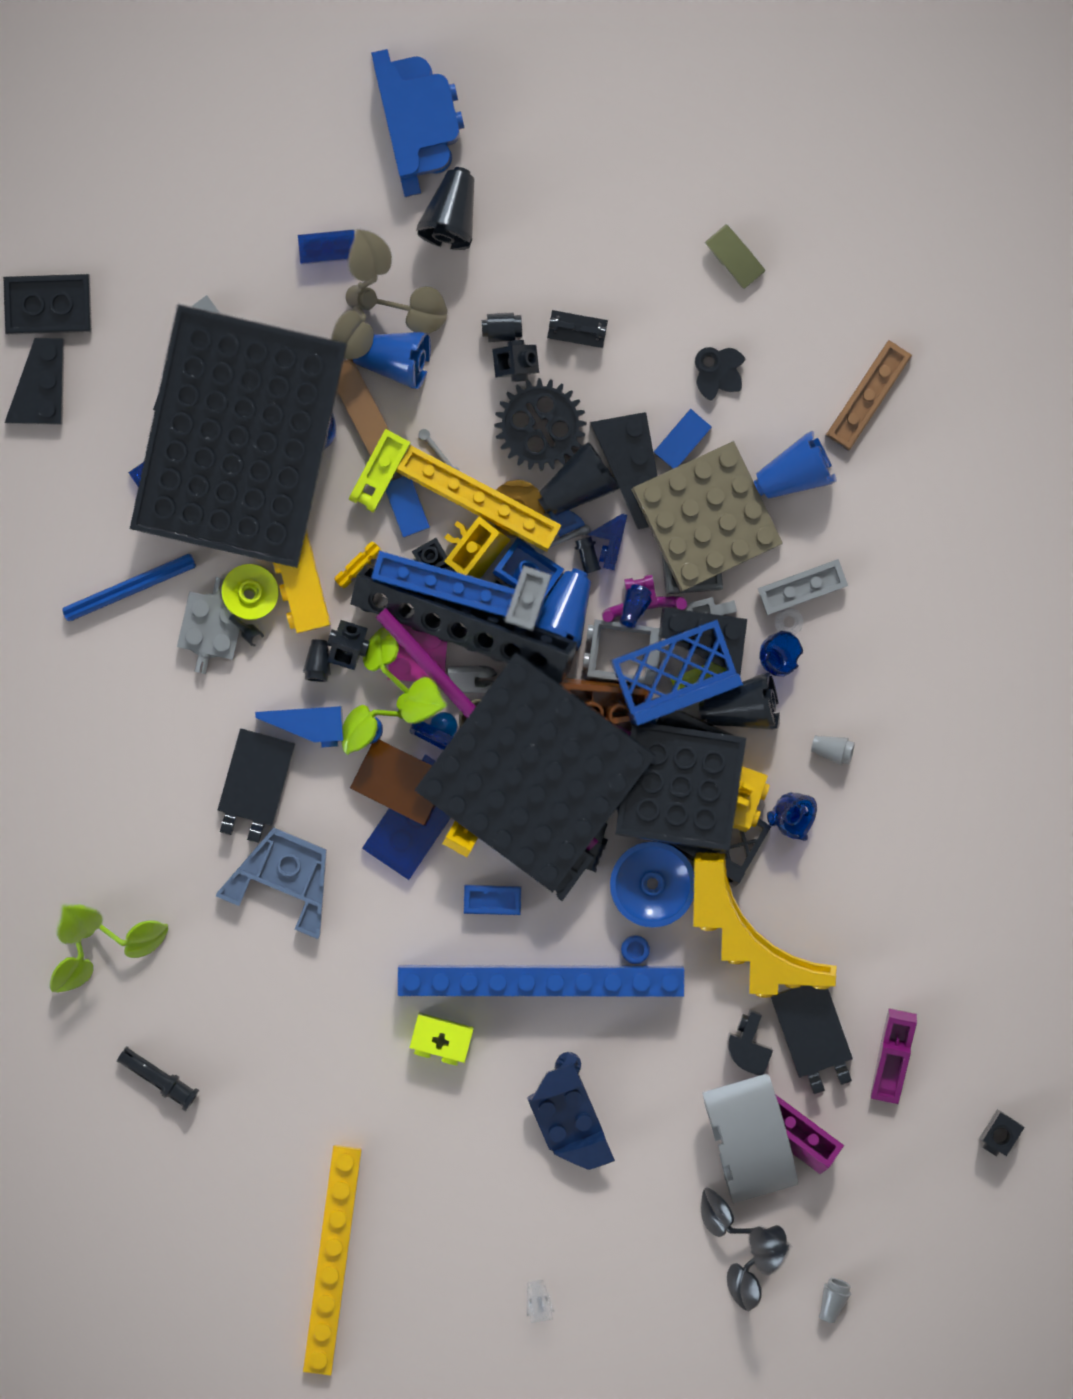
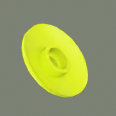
M244 564L235 567L227 574L222 584L221 594L225 606L232 614L242 619L255 620L266 616L273 610L278 600L279 590L274 576L267 569L255 564ZM247 590L252 591L254 597L247 599L244 596V592Z

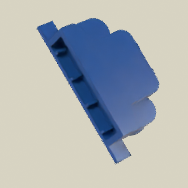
M388 49L372 52L371 55L404 197L421 194L417 176L445 172L452 162V154L448 146L458 141L460 136L459 129L465 128L461 111L455 112L453 101L458 100L455 84L449 85L447 78L442 74H433L431 66L422 57L414 56L391 62Z

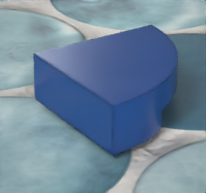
M570 510L554 515L552 511L548 513L551 520L561 525L558 532L559 537L585 525L584 521Z

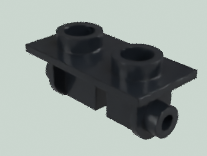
M552 310L547 338L603 348L608 320Z

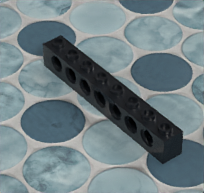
M368 563L356 575L350 604L359 607L362 611L379 615L386 608L399 623L412 627L415 631L425 632L438 637L444 642L460 645L468 651L489 656L497 662L508 664L515 653L518 652L560 684L571 670L578 643L576 641L536 626L531 631L505 622L506 618L372 580L375 566Z

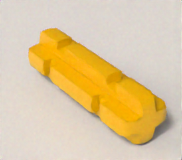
M370 542L364 548L365 551L363 553L360 552L345 566L344 571H340L335 576L334 580L341 588H346L352 582L351 579H356V575L367 563L371 564V560L378 557L379 551L382 550L375 542Z

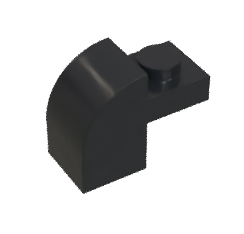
M749 1010L748 1015L742 1014L737 1030L741 1031L740 1036L729 1032L727 1046L733 1061L740 1068L760 1076L765 1074L773 1049L753 1041L762 1015Z

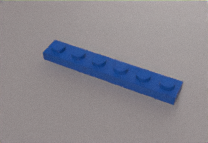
M379 551L372 574V580L505 618L516 590ZM544 597V599H543V602H542V605H541V608H540V611H539V614H538V617H537V620H536V623H535V626H537V627H538L539 620H540V617H541V613H542V610H543V606H544V603H545V600H546L545 597Z

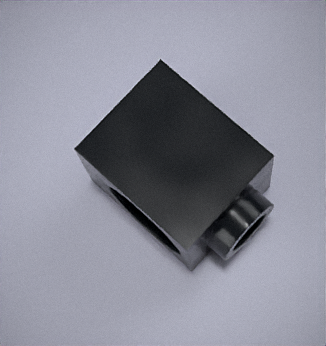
M997 1109L979 1138L985 1143L983 1148L996 1157L999 1153L1007 1156L1025 1127ZM998 1128H1005L1007 1130V1138L1003 1142H995L993 1139V1134Z

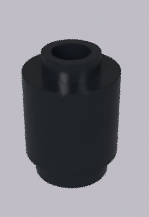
M514 312L487 314V320H482V337H488V342L514 341L515 338H522L521 315H514Z

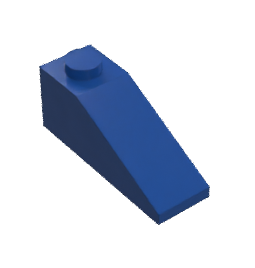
M342 706L255 712V718L312 742H321V748L338 747V741H343Z

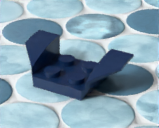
M574 1063L547 1072L536 1092L528 1096L527 1099L549 1150L553 1151L554 1155L587 1170L615 1161Z

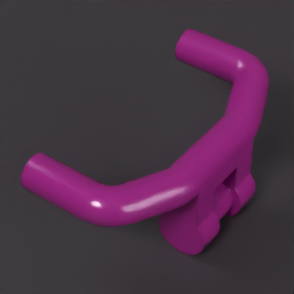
M646 575L643 579L637 580L629 578L624 579L628 602L603 610L602 618L605 622H611L615 617L636 611L664 607H677L682 610L687 607V601L681 596L656 597L652 575ZM646 590L647 597L636 599L635 591Z

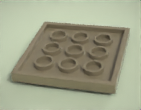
M734 441L631 489L680 592L783 544Z

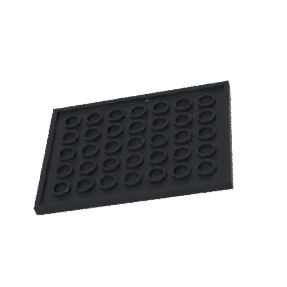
M177 304L130 529L298 568L348 343Z

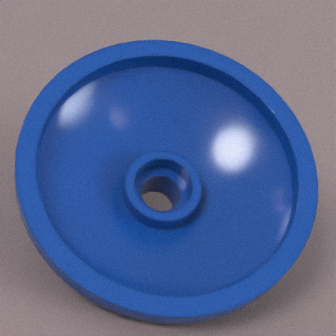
M662 842L640 843L625 851L615 863L610 878L611 896L617 909L631 922L652 928L666 926L681 918L691 906L694 899V871L688 859L675 847ZM650 878H655L658 881V885L654 889H650L647 886V881Z

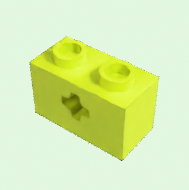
M419 1013L409 1048L415 1049V1055L430 1058L431 1054L441 1056L442 1062L458 1066L459 1061L465 1063L474 1027ZM443 1033L449 1044L444 1043L442 1047H438L437 1041L432 1039Z

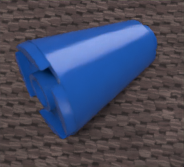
M423 332L376 334L373 337L370 350L364 356L353 359V363L407 387L419 389L427 375V371L423 370L425 361L430 362V336Z
M813 431L803 435L756 473L757 479L754 480V484L760 496L765 494L770 499L837 482L835 473L830 475L827 469L832 466L820 440L818 438L814 439L815 433Z
M573 568L572 571H565L546 597L538 628L578 642L576 651H578L582 642L591 581L587 578L588 574L586 572Z

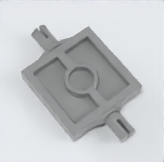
M216 577L213 594L203 595L189 592L177 647L191 650L198 655L194 671L200 672L201 663L203 662L201 671L203 674H206L209 658L223 657L233 660L240 630L229 620L232 613L223 602L221 589H219L221 578Z

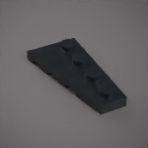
M643 412L590 422L637 529L650 528L631 490L633 487L658 476L647 413Z

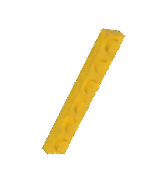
M412 445L409 446L397 467V473L548 552L561 528V525Z

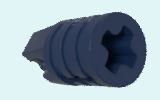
M564 1052L557 1058L554 1069L574 1063L577 1073H579L581 1070V1060L573 1052Z

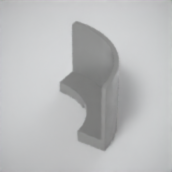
M768 1074L702 1092L715 1140L722 1141L721 1144H718L719 1156L733 1204L798 1184L787 1132Z

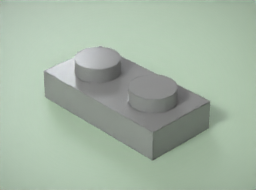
M523 566L505 622L533 631L551 575Z

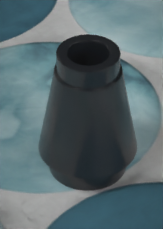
M311 640L303 668L305 680L327 682L328 675H331L330 663L327 662L329 649L326 640Z

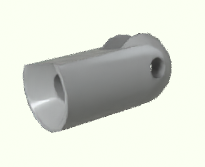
M448 666V677L463 693H486L494 681H480V678H489L497 675L496 671L490 666Z

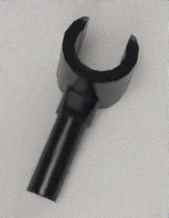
M234 614L229 617V620L242 631L241 636L251 646H256L252 642L256 635L264 637V634L254 624L247 625Z

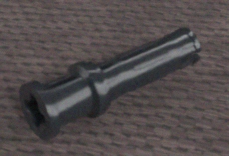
M127 1046L116 1061L160 1089V1093L164 1098H171L180 1104L185 1112L200 1091L197 1088L192 1089L181 1082L178 1075H168Z

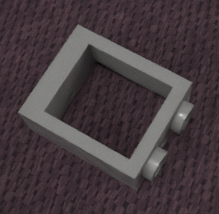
M595 619L594 625L588 624L586 641L592 642L590 653H584L582 670H588L587 676L617 680L614 672L595 670L601 628L649 634V645L662 640L659 637V628L605 622L604 620ZM651 651L646 663L658 669L660 651ZM645 668L644 677L639 676L637 682L652 685L657 672ZM623 674L631 679L634 678V675Z

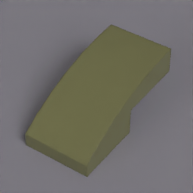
M727 224L704 242L719 262L727 268L738 284L744 289L766 271Z

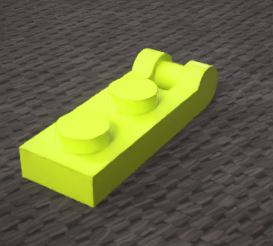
M385 429L348 500L355 504L360 502L367 506V510L374 513L411 442ZM367 484L376 488L372 496L363 492Z

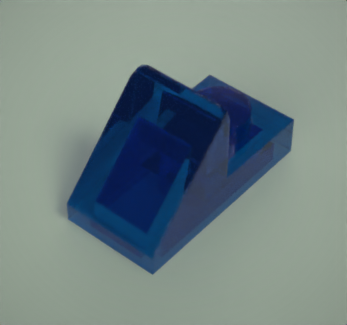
M620 514L587 535L609 541L608 546H602L599 562L604 563L603 569L615 570L627 514Z

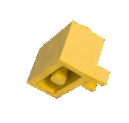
M478 516L469 529L461 522L456 521L454 525L460 529V534L463 537L462 539L454 538L452 535L446 534L444 538L456 546L444 562L460 574L481 579L511 539L480 516Z
M742 766L733 828L747 832L751 826L756 827L761 811L757 810L760 799L765 800L770 787L766 783L768 775Z

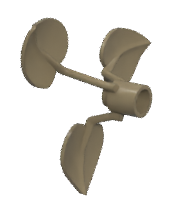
M356 229L354 242L349 253L348 265L352 276L364 282H359L358 285H353L347 290L346 302L353 309L344 312L339 317L331 339L348 343L344 359L362 357L372 346L373 329L368 323H365L367 316L362 310H370L376 304L409 311L406 316V326L413 332L427 334L438 330L446 321L448 313L442 295L435 288L428 286L419 287L411 294L410 306L377 299L375 291L367 286L377 281V275H384L390 270L392 255L389 246L381 237L362 229Z

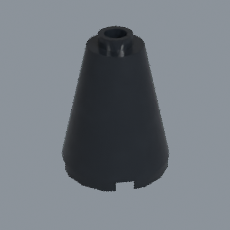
M455 167L454 170L447 171L417 224V235L424 241L439 247L442 246V242L451 244L450 249L466 250L470 248L473 233L475 179L470 175L471 172L468 169Z
M588 442L585 445L583 444L539 491L542 497L538 501L547 514L552 511L554 515L614 493L620 487L609 469L602 462L599 454Z
M769 672L742 682L743 685L703 700V703L699 704L701 719L706 720L708 725L769 730L779 729L780 712L774 713L776 712V704H779L776 686Z

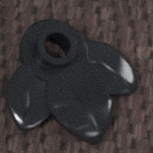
M712 347L701 349L695 357V366L699 371L696 384L701 394L706 399L712 401L719 389L727 392L741 391L742 380L736 368L741 366L746 358L733 348H725L720 351ZM709 356L714 359L712 367L704 365L703 360L705 357Z

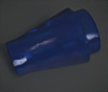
M633 584L630 586V589L625 591L622 616L619 621L621 625L630 629L636 627L637 622L652 603V593L648 588L639 584Z

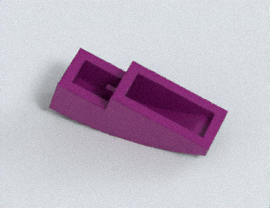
M888 1009L870 1099L899 1104L911 1056V1046L917 1026V1014Z

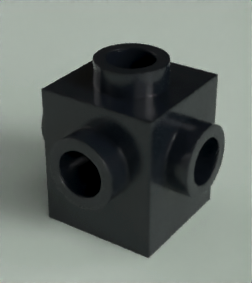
M514 340L507 342L505 347L492 349L495 378L511 377L512 382L529 380L528 375L539 373L536 345H525L524 340Z
M340 620L337 630H331L327 641V646H331L327 662L355 670L359 657L366 656L370 644L369 640H365L368 628Z

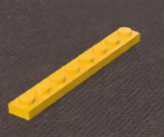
M333 1145L303 1372L330 1376L332 1374L362 1148Z

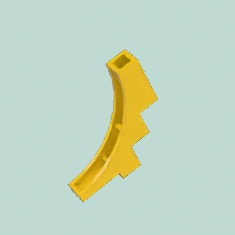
M696 852L693 927H700L704 931H714L717 928H722L721 960L728 961L730 964L750 962L749 994H756V996L761 998L778 995L779 984H784L788 988H799L801 985L813 986L816 989H828L830 986L836 987L837 966L813 963L792 956L774 946L754 929L742 914L732 895L726 873L724 853Z

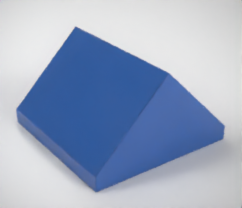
M517 538L492 574L514 589L517 587L523 566L549 574L551 579L544 596L546 598L564 569Z

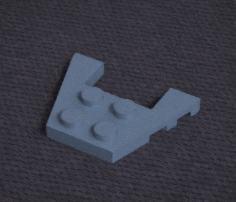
M274 827L219 889L216 897L240 906L250 880L253 879L305 901L295 930L319 939L327 849Z

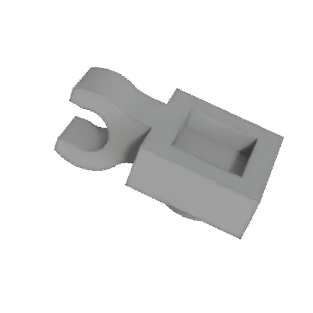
M713 597L688 603L686 607L687 611L716 615L737 612L735 601L715 605Z

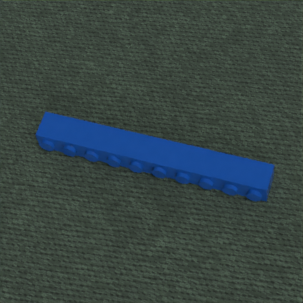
M399 965L398 996L684 997V966Z

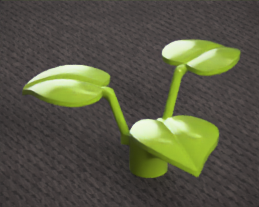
M381 627L369 639L370 644L366 656L363 657V663L370 671H377L381 667V671L404 694L400 695L397 700L398 711L372 710L370 712L366 705H360L349 713L343 724V741H341L343 751L347 755L365 748L373 740L377 731V720L374 717L377 715L395 716L404 719L408 723H417L432 717L447 707L436 683L432 679L427 677L420 678L408 689L387 669L386 664L392 663L397 657L399 643L384 627Z
M82 904L62 905L57 937L64 944L76 943L78 956L77 958H65L56 966L50 979V990L56 993L69 991L80 987L89 980L94 966L90 960L84 959L81 940L93 935L98 928L119 945L126 946L124 954L127 957L139 958L150 954L159 947L168 932V924L154 920L140 922L128 931L126 940H123L102 925L103 917L98 910L85 907Z

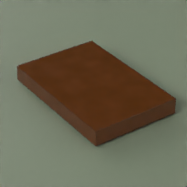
M380 739L371 744L350 789L424 826L427 825L436 807L414 791L432 765Z

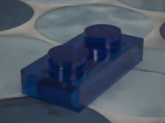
M355 230L298 235L300 264L348 260L355 238Z

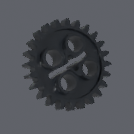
M538 378L536 386H532L531 382L526 380V389L524 390L518 384L515 385L517 394L514 395L507 392L506 395L510 400L509 403L503 401L499 403L505 409L504 412L495 413V416L501 418L502 422L494 424V427L503 431L496 436V439H505L506 441L500 447L501 450L510 448L511 452L508 458L511 459L517 455L519 457L518 466L524 461H528V470L533 468L534 463L539 465L540 471H543L545 463H548L553 470L555 469L556 460L565 465L564 455L567 454L572 457L574 455L571 450L572 446L576 448H581L582 446L576 440L577 437L583 438L586 435L579 431V427L587 425V422L581 421L578 418L585 414V410H576V407L581 402L580 399L571 401L570 398L573 391L571 390L566 394L562 393L564 386L562 383L557 389L553 388L552 379L549 380L547 386H543L541 378ZM541 398L552 400L554 407L550 412L543 413L537 408V403ZM527 403H531L541 421L545 419L548 421L545 427L555 442L554 447L549 445L540 429H533L536 422L526 407ZM519 412H523L529 417L528 425L523 428L513 424V417ZM557 422H563L568 426V433L563 437H557L552 432V427ZM532 437L541 438L544 442L543 449L539 452L531 451L527 446L529 439Z

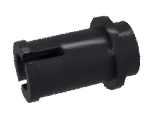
M591 536L576 540L574 550H578L583 571L591 573L600 570L601 566L599 565L594 548L596 541H592Z

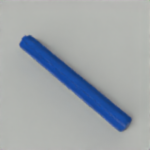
M186 554L65 606L62 609L63 615L67 621H73L196 567L194 558L191 554Z

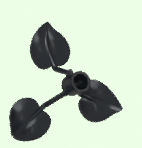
M706 1187L703 1190L701 1199V1215L706 1228L717 1237L724 1236L726 1231L730 1234H750L749 1244L754 1258L747 1262L744 1267L738 1263L732 1264L727 1272V1285L733 1299L741 1308L749 1312L758 1306L762 1295L760 1283L757 1277L752 1272H749L750 1267L755 1264L759 1271L766 1275L776 1272L784 1262L790 1244L787 1243L785 1231L779 1225L767 1229L760 1226L755 1228L731 1227L734 1222L731 1208L720 1195Z

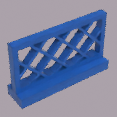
M718 620L708 622L610 660L629 711L628 716L632 725L643 724L743 685L740 675L736 673ZM713 628L716 637L712 649L698 643L703 631ZM696 634L694 641L688 638ZM684 640L692 644L686 659L672 653L677 641ZM670 644L668 650L661 648ZM696 646L710 652L704 667L690 662ZM718 646L720 648L721 653L716 651ZM658 650L666 654L659 669L646 663L651 651ZM643 655L641 661L635 658ZM714 655L724 659L727 671L716 674L708 670ZM670 656L684 662L678 677L664 672ZM631 660L639 664L633 679L623 675L620 663ZM688 665L701 670L696 683L690 684L682 680ZM643 667L657 672L651 688L637 682ZM706 673L711 675V677L704 679ZM662 675L675 681L670 693L663 694L655 690ZM626 681L631 682L629 689ZM680 683L685 685V687L678 689ZM635 685L649 691L645 702L634 706L631 697ZM653 694H656V695L659 696V697H657V698L651 699L652 696H653Z

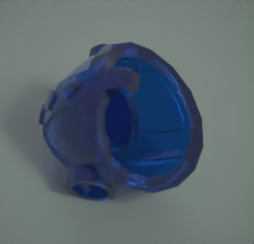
M793 792L784 794L778 799L772 811L767 813L768 823L771 826H777L781 833L789 838L806 841L808 840V835L806 834L811 829L816 817L817 803L813 797L806 794Z

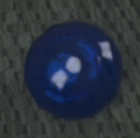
M781 630L768 636L762 642L759 651L760 664L771 675L785 677L799 667L797 661L800 655L803 654V648L799 639L794 634Z

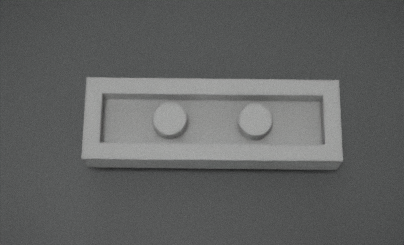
M839 559L760 587L758 592L766 614L769 615L844 588L848 584Z

